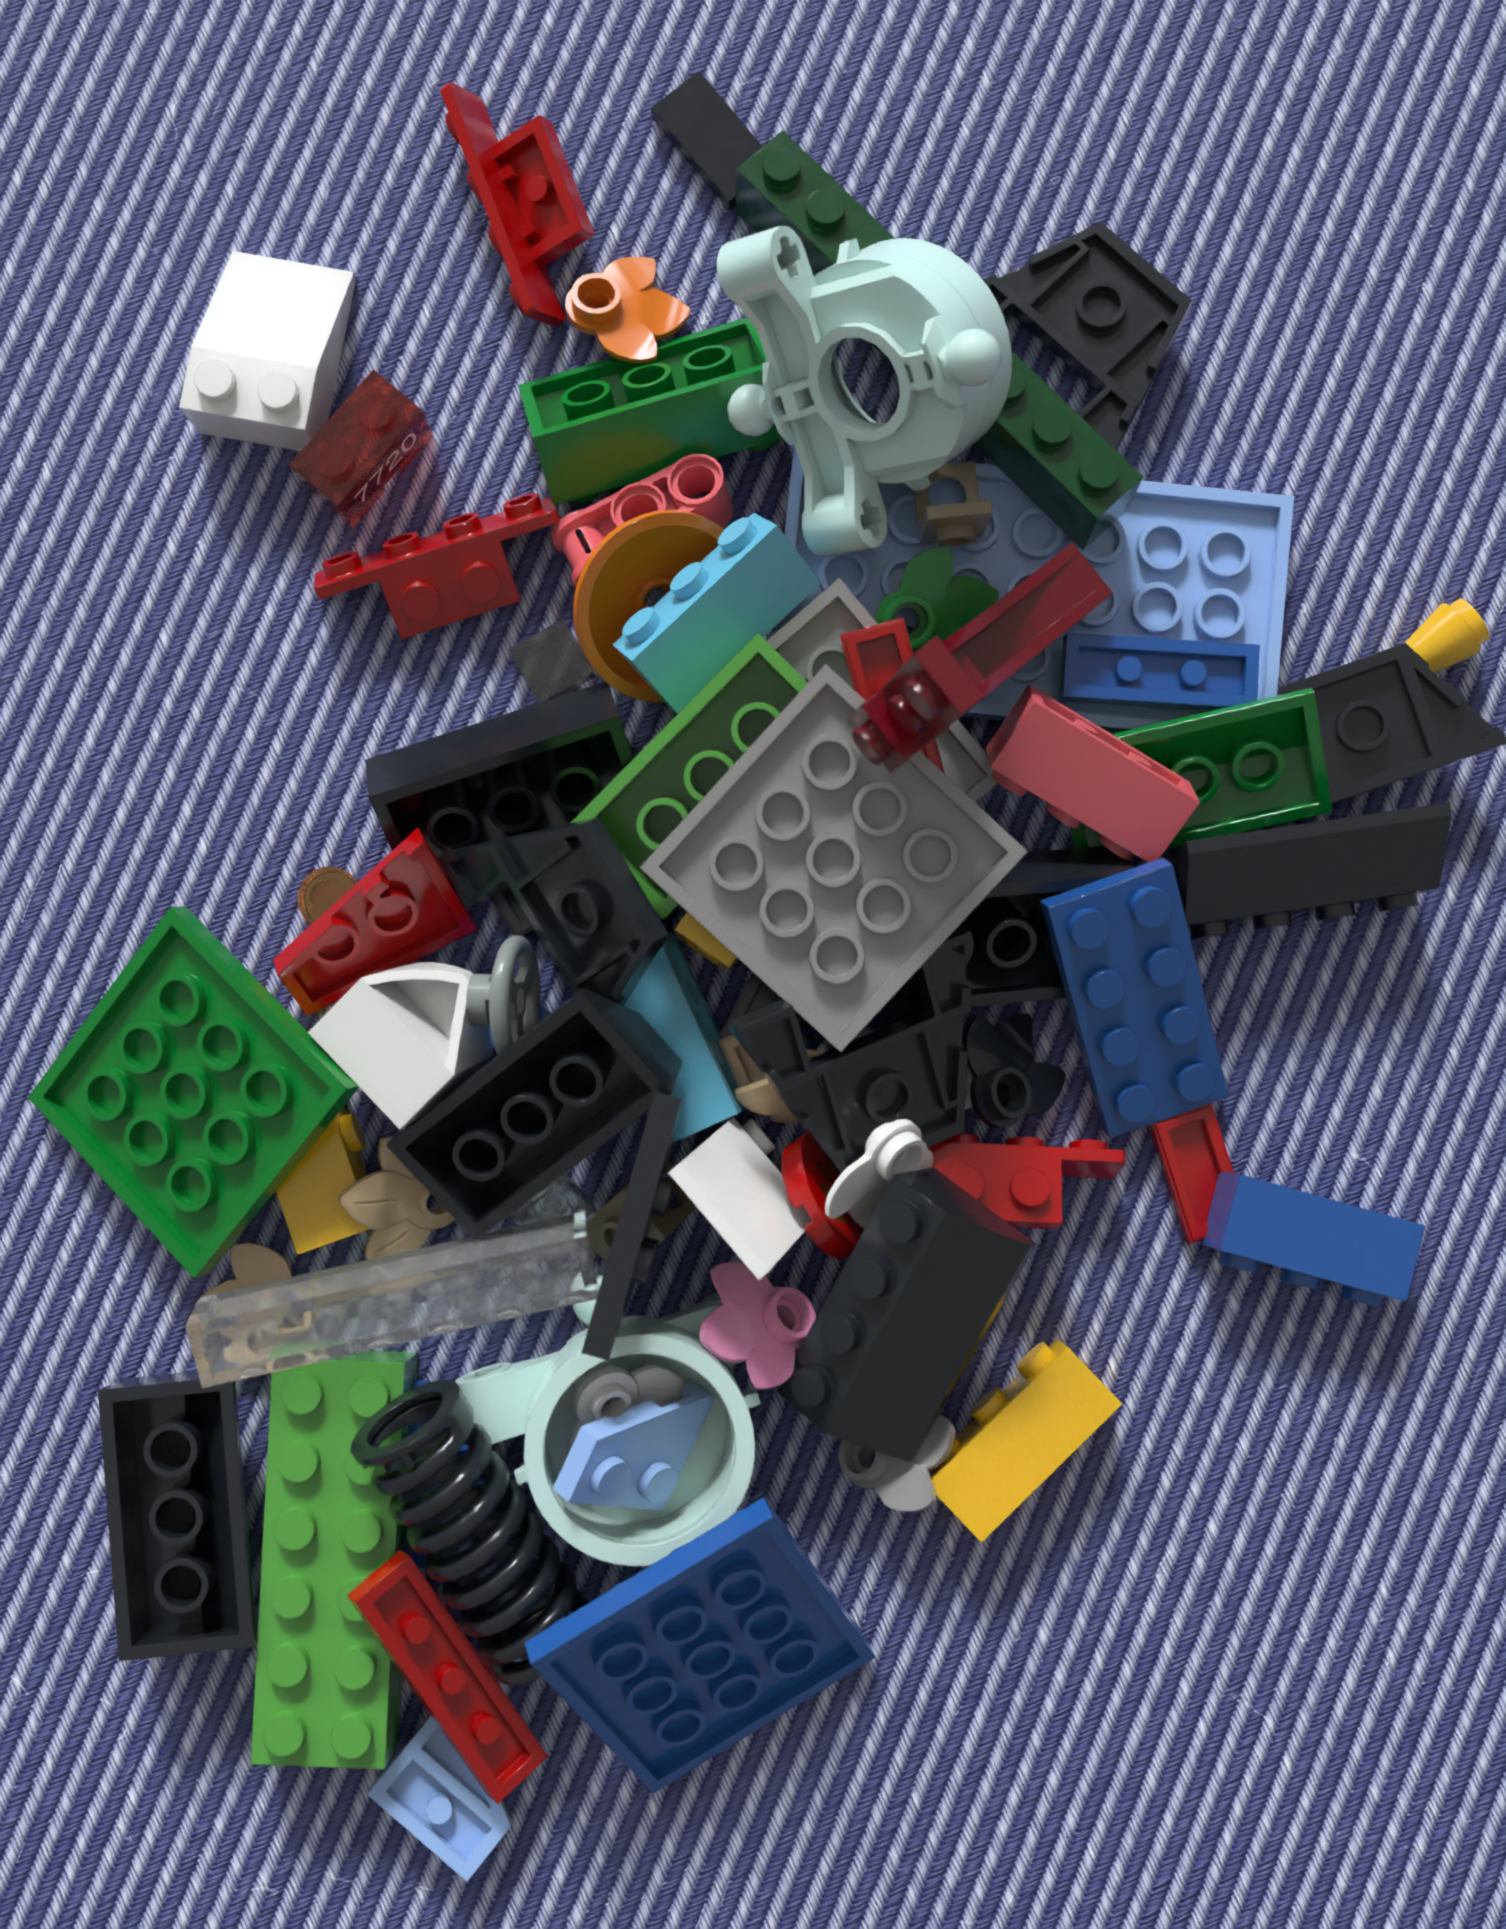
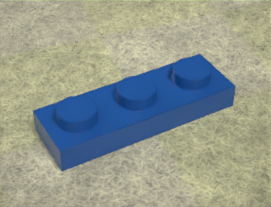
M1066 633L1062 643L1059 701L1213 711L1256 701L1258 697L1260 645Z

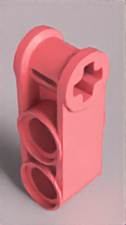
M691 454L682 457L676 463L636 483L626 485L620 491L585 509H579L567 514L553 526L550 532V540L558 552L565 554L573 570L571 582L576 590L580 573L592 551L602 539L624 522L654 511L681 510L703 516L725 528L732 519L734 507L721 465L715 458L706 454ZM710 492L705 497L691 499L698 493ZM577 530L582 531L583 535L581 537H577Z

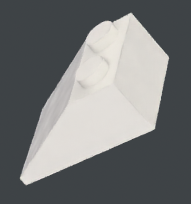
M232 251L192 343L179 405L180 410L200 434L322 455L356 282L354 272Z
M733 1116L676 1164L669 1174L755 1277L760 1280L805 1232L806 1228L804 1225L812 1222L804 1206L795 1210L794 1205H791L786 1193L782 1173L767 1156L776 1146L752 1118L741 1126Z

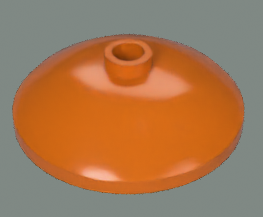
M662 510L645 513L619 525L602 539L590 554L580 573L574 595L573 620L579 646L590 666L604 681L619 692L642 701L664 703L612 644L623 635L622 629L625 623L636 612L647 607L645 599L652 589L660 588L661 598L664 597L671 590V581L683 568L695 562L700 563L718 546V538L725 530L720 525L703 516L681 510Z

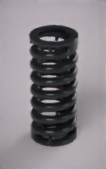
M444 1379L417 1386L398 1396L370 1417L354 1437L350 1452L356 1462L362 1465L364 1469L375 1467L370 1481L373 1489L378 1495L392 1496L389 1504L391 1517L395 1523L409 1526L406 1539L410 1547L415 1552L426 1554L424 1568L430 1578L435 1581L444 1582L442 1596L449 1607L461 1610L459 1623L467 1635L478 1638L477 1651L495 1680L505 1685H519L536 1680L542 1676L530 1664L529 1659L513 1662L527 1655L524 1642L551 1627L556 1621L567 1617L570 1611L574 1613L590 1603V1600L583 1591L577 1589L576 1577L568 1565L560 1561V1552L550 1536L543 1534V1523L536 1512L526 1507L525 1493L516 1481L509 1479V1467L500 1454L492 1451L489 1434L482 1425L474 1423L473 1408L455 1381ZM415 1421H418L421 1428L396 1443L379 1447L382 1442L401 1428ZM464 1444L469 1446L467 1450L460 1451ZM482 1473H486V1477L480 1478ZM461 1510L457 1515H455L445 1523L440 1524L453 1513ZM484 1534L474 1544H472L465 1550L455 1554L461 1547H463L469 1541ZM505 1559L492 1572L470 1584L486 1568ZM524 1585L508 1601L497 1608L487 1611L504 1594Z

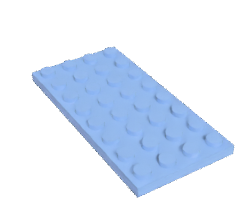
M794 446L785 536L822 583L775 626L774 634L839 578L875 619V612L881 600L892 591L899 589L904 567L910 559L919 552L940 547L937 543H919L914 490L904 483H878L888 519L887 534L884 542L879 547L826 557L817 556L808 548L802 531L804 473ZM948 461L946 464L960 463V461ZM975 463L979 501L991 500L993 514L982 538H976L975 542L965 546L950 548L954 566L953 576L975 577L988 583L998 590V601L1073 542L1113 594L962 717L1004 721L1028 684L1107 732L1113 733L1209 712L1204 710L1059 701L1062 643L1066 633L1260 645L1257 700L1277 696L1294 496L1142 480L1128 510L1082 550L996 465ZM944 479L937 481L930 487L928 499L931 506L964 503L965 494L958 483ZM904 608L897 613L895 619L904 617L906 629L909 632L916 624V615L912 609Z

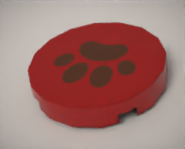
M806 1133L792 1141V1144L786 1146L782 1153V1177L786 1193L795 1210L804 1206L812 1222L804 1225L810 1239L825 1254L838 1260H843L850 1257L865 1228H862L848 1212L833 1219H830L825 1214V1202L828 1193L839 1175Z

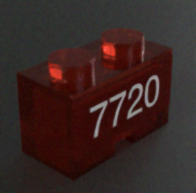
M373 369L289 466L308 491L353 528L385 492L384 485L398 470L402 472L434 435L422 410Z

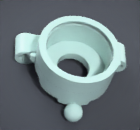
M778 226L725 243L720 248L717 256L719 282L724 293L740 307L757 329L767 360L762 363L763 386L760 384H746L739 387L732 394L727 406L729 421L744 436H760L768 432L775 423L780 436L787 444H794L804 473L802 531L808 548L815 555L826 557L879 547L884 542L887 534L888 519L878 483H904L914 491L926 489L931 485L928 475L978 441L994 424L1003 408L1010 387L1012 352L1008 328L994 295L982 278L957 255L936 244L919 239H889L872 244L862 250L859 248L857 238L845 241L839 246L837 262L815 276L812 274L801 239L788 226ZM861 338L876 345L890 359L898 375L900 396L896 412L889 421L876 423L861 409L849 392L840 372L835 350L842 339Z
M602 1275L590 1276L581 1281L575 1288L572 1297L573 1310L576 1316L588 1326L603 1278ZM718 1292L709 1295L698 1304L658 1319L647 1318V1316H624L609 1361L582 1353L588 1328L569 1339L560 1351L516 1363L502 1362L469 1372L455 1380L473 1408L474 1423L484 1427L491 1438V1444L525 1434V1464L514 1470L517 1484L528 1482L533 1499L548 1524L561 1538L581 1552L612 1564L626 1566L653 1565L676 1548L689 1543L727 1520L740 1506L750 1483L755 1459L754 1430L748 1408L760 1405L761 1402L756 1390L741 1392L738 1383L728 1368L741 1362L731 1363L717 1359L708 1352L700 1341L699 1333L703 1320L713 1309L723 1305ZM600 1363L612 1364L627 1370L629 1373L649 1364L663 1365L677 1372L687 1385L699 1383L716 1396L680 1473L677 1486L669 1497L663 1511L568 1503L553 1489L570 1452L568 1438L578 1420L573 1409L574 1384L579 1376Z

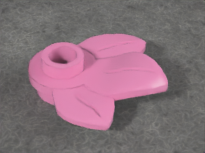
M726 1262L716 1265L710 1269V1275L723 1305L713 1309L703 1320L699 1333L702 1345L719 1360L731 1363L746 1361L750 1380L758 1390L771 1389L783 1384L794 1372L795 1350L801 1347L816 1319L811 1301L798 1289L774 1287L765 1275L758 1280L744 1263Z

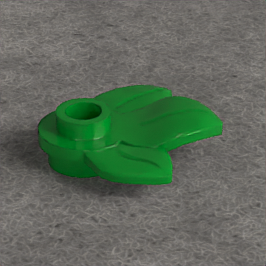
M948 546L930 548L919 552L905 565L899 589L892 591L881 600L876 609L874 620L878 624L894 620L900 610L904 608L912 609L916 615V624L908 632L912 651L916 653L936 636L942 642L996 603L999 593L997 589L978 578L963 575L953 576V558Z

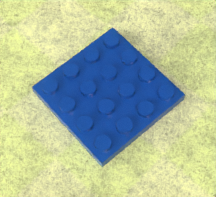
M764 1497L745 1509L735 1512L727 1520L689 1543L676 1548L666 1557L628 1580L615 1585L610 1591L569 1616L556 1621L551 1627L524 1642L530 1664L652 1794L875 1658L866 1636Z

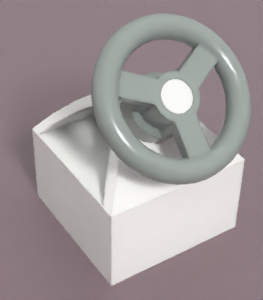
M514 935L507 938L499 948L492 974H473L471 971L454 965L438 962H419L361 977L308 1033L400 1130L410 1125L470 1078L494 1056L488 1027L491 1030L495 1051L499 1055L539 1023L541 986L535 951L525 937ZM517 960L519 970L516 978H513V969Z

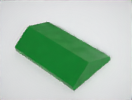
M1312 688L1112 734L1188 780L1200 801L1197 808L1166 849L1177 847L1186 841L1226 836L1333 812L1315 691ZM1081 823L1078 828L1070 827L1074 848L1104 846L1099 840L1102 834Z

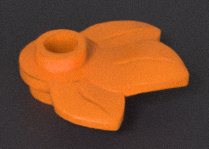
M648 257L620 258L609 263L602 273H589L581 276L573 284L565 301L567 318L577 330L595 335L602 349L614 358L640 364L649 363L657 359L656 340L667 338L681 329L690 317V307L677 298L652 287L655 281L656 263L655 259Z

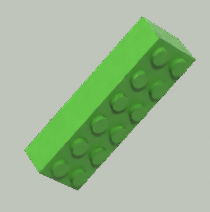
M289 1348L272 1358L251 1764L385 1769L399 1744L402 1674L346 1595L399 1550L405 1552V1525L395 1523L389 1513V1504L392 1496L378 1495L373 1489L370 1481L375 1467L364 1469L362 1465L356 1462L350 1449L357 1432L370 1417L398 1396L411 1390L413 1380H417L418 1352ZM408 1425L389 1436L379 1447L396 1443L408 1437Z

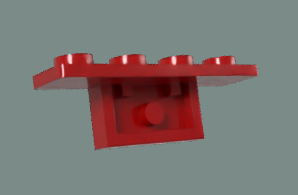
M449 82L440 88L448 111L445 114V122L449 132L461 146L469 169L466 172L468 183L485 208L491 224L488 227L489 239L494 249L504 259L512 280L509 285L511 297L517 308L525 316L556 327L566 321L546 266L593 237L595 233L553 123L538 115L501 141H498L483 100L455 83Z
M537 493L526 494L504 503L502 506L504 512L480 519L478 513L463 514L446 521L442 525L444 531L424 538H420L417 532L401 534L385 541L382 544L383 551L362 558L359 557L356 551L339 554L323 562L322 567L324 570L315 574V592L318 599H324L379 581L401 640L521 601L501 541L558 523L560 518L556 506H554L551 497L540 500Z
M960 1133L928 1148L933 1154L932 1168L934 1167L1014 1228L1058 1230L1062 1225V1177L1113 1179L1125 1165L1124 1150L1107 1149L1106 1142L1092 1139L1072 1141L1068 1144V1147L1043 1146V1140L1035 1137H1012L1006 1139L1005 1144L979 1143V1137L975 1135Z

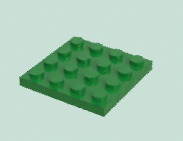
M170 907L28 1096V1099L193 1278H197L212 1271L358 1090L359 1086L187 907Z

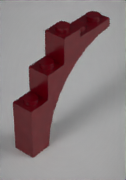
M1070 543L1032 575L942 642L936 636L913 654L882 689L860 705L849 717L848 721L855 728L852 732V738L856 746L871 763L875 765L883 763L890 773L894 772L1095 609L1113 592L1074 543Z

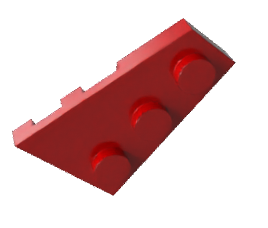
M418 827L278 954L273 961L277 976L305 1014L309 1016L339 1001L361 977L411 964L476 931L477 927L470 911L466 908Z

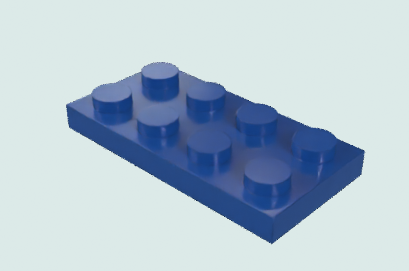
M1160 858L1040 900L1100 1125L1104 1133L1111 1139L1229 1097L1173 864L1164 858Z

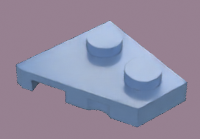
M691 1383L683 1386V1397L681 1400L660 1407L650 1399L630 1407L618 1417L607 1416L581 1426L553 1489L568 1503L663 1511L669 1497L677 1486L680 1473L716 1396L701 1384Z
M430 1714L372 1784L367 1793L372 1800L466 1882H468L511 1827V1819L503 1800L497 1804L487 1796Z

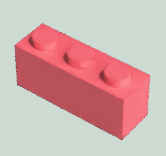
M1028 684L986 747L989 766L994 770L991 775L1001 786L1019 796H1024L1027 790L1048 802L1045 806L1046 809L1059 821L1072 828H1078L1081 823L1102 834L1099 840L1106 848L1126 860H1131L1134 855L1148 863L1159 859L1200 803L1188 780Z

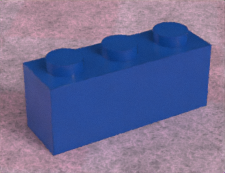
M1223 1171L1222 1174L1219 1173L1206 1221V1225L1209 1226L1204 1240L1201 1241V1245L1220 1250L1221 1254L1218 1262L1220 1264L1257 1274L1260 1262L1282 1267L1279 1279L1281 1281L1318 1291L1321 1279L1343 1284L1340 1297L1380 1308L1382 1296L1407 1301L1425 1225L1249 1176Z

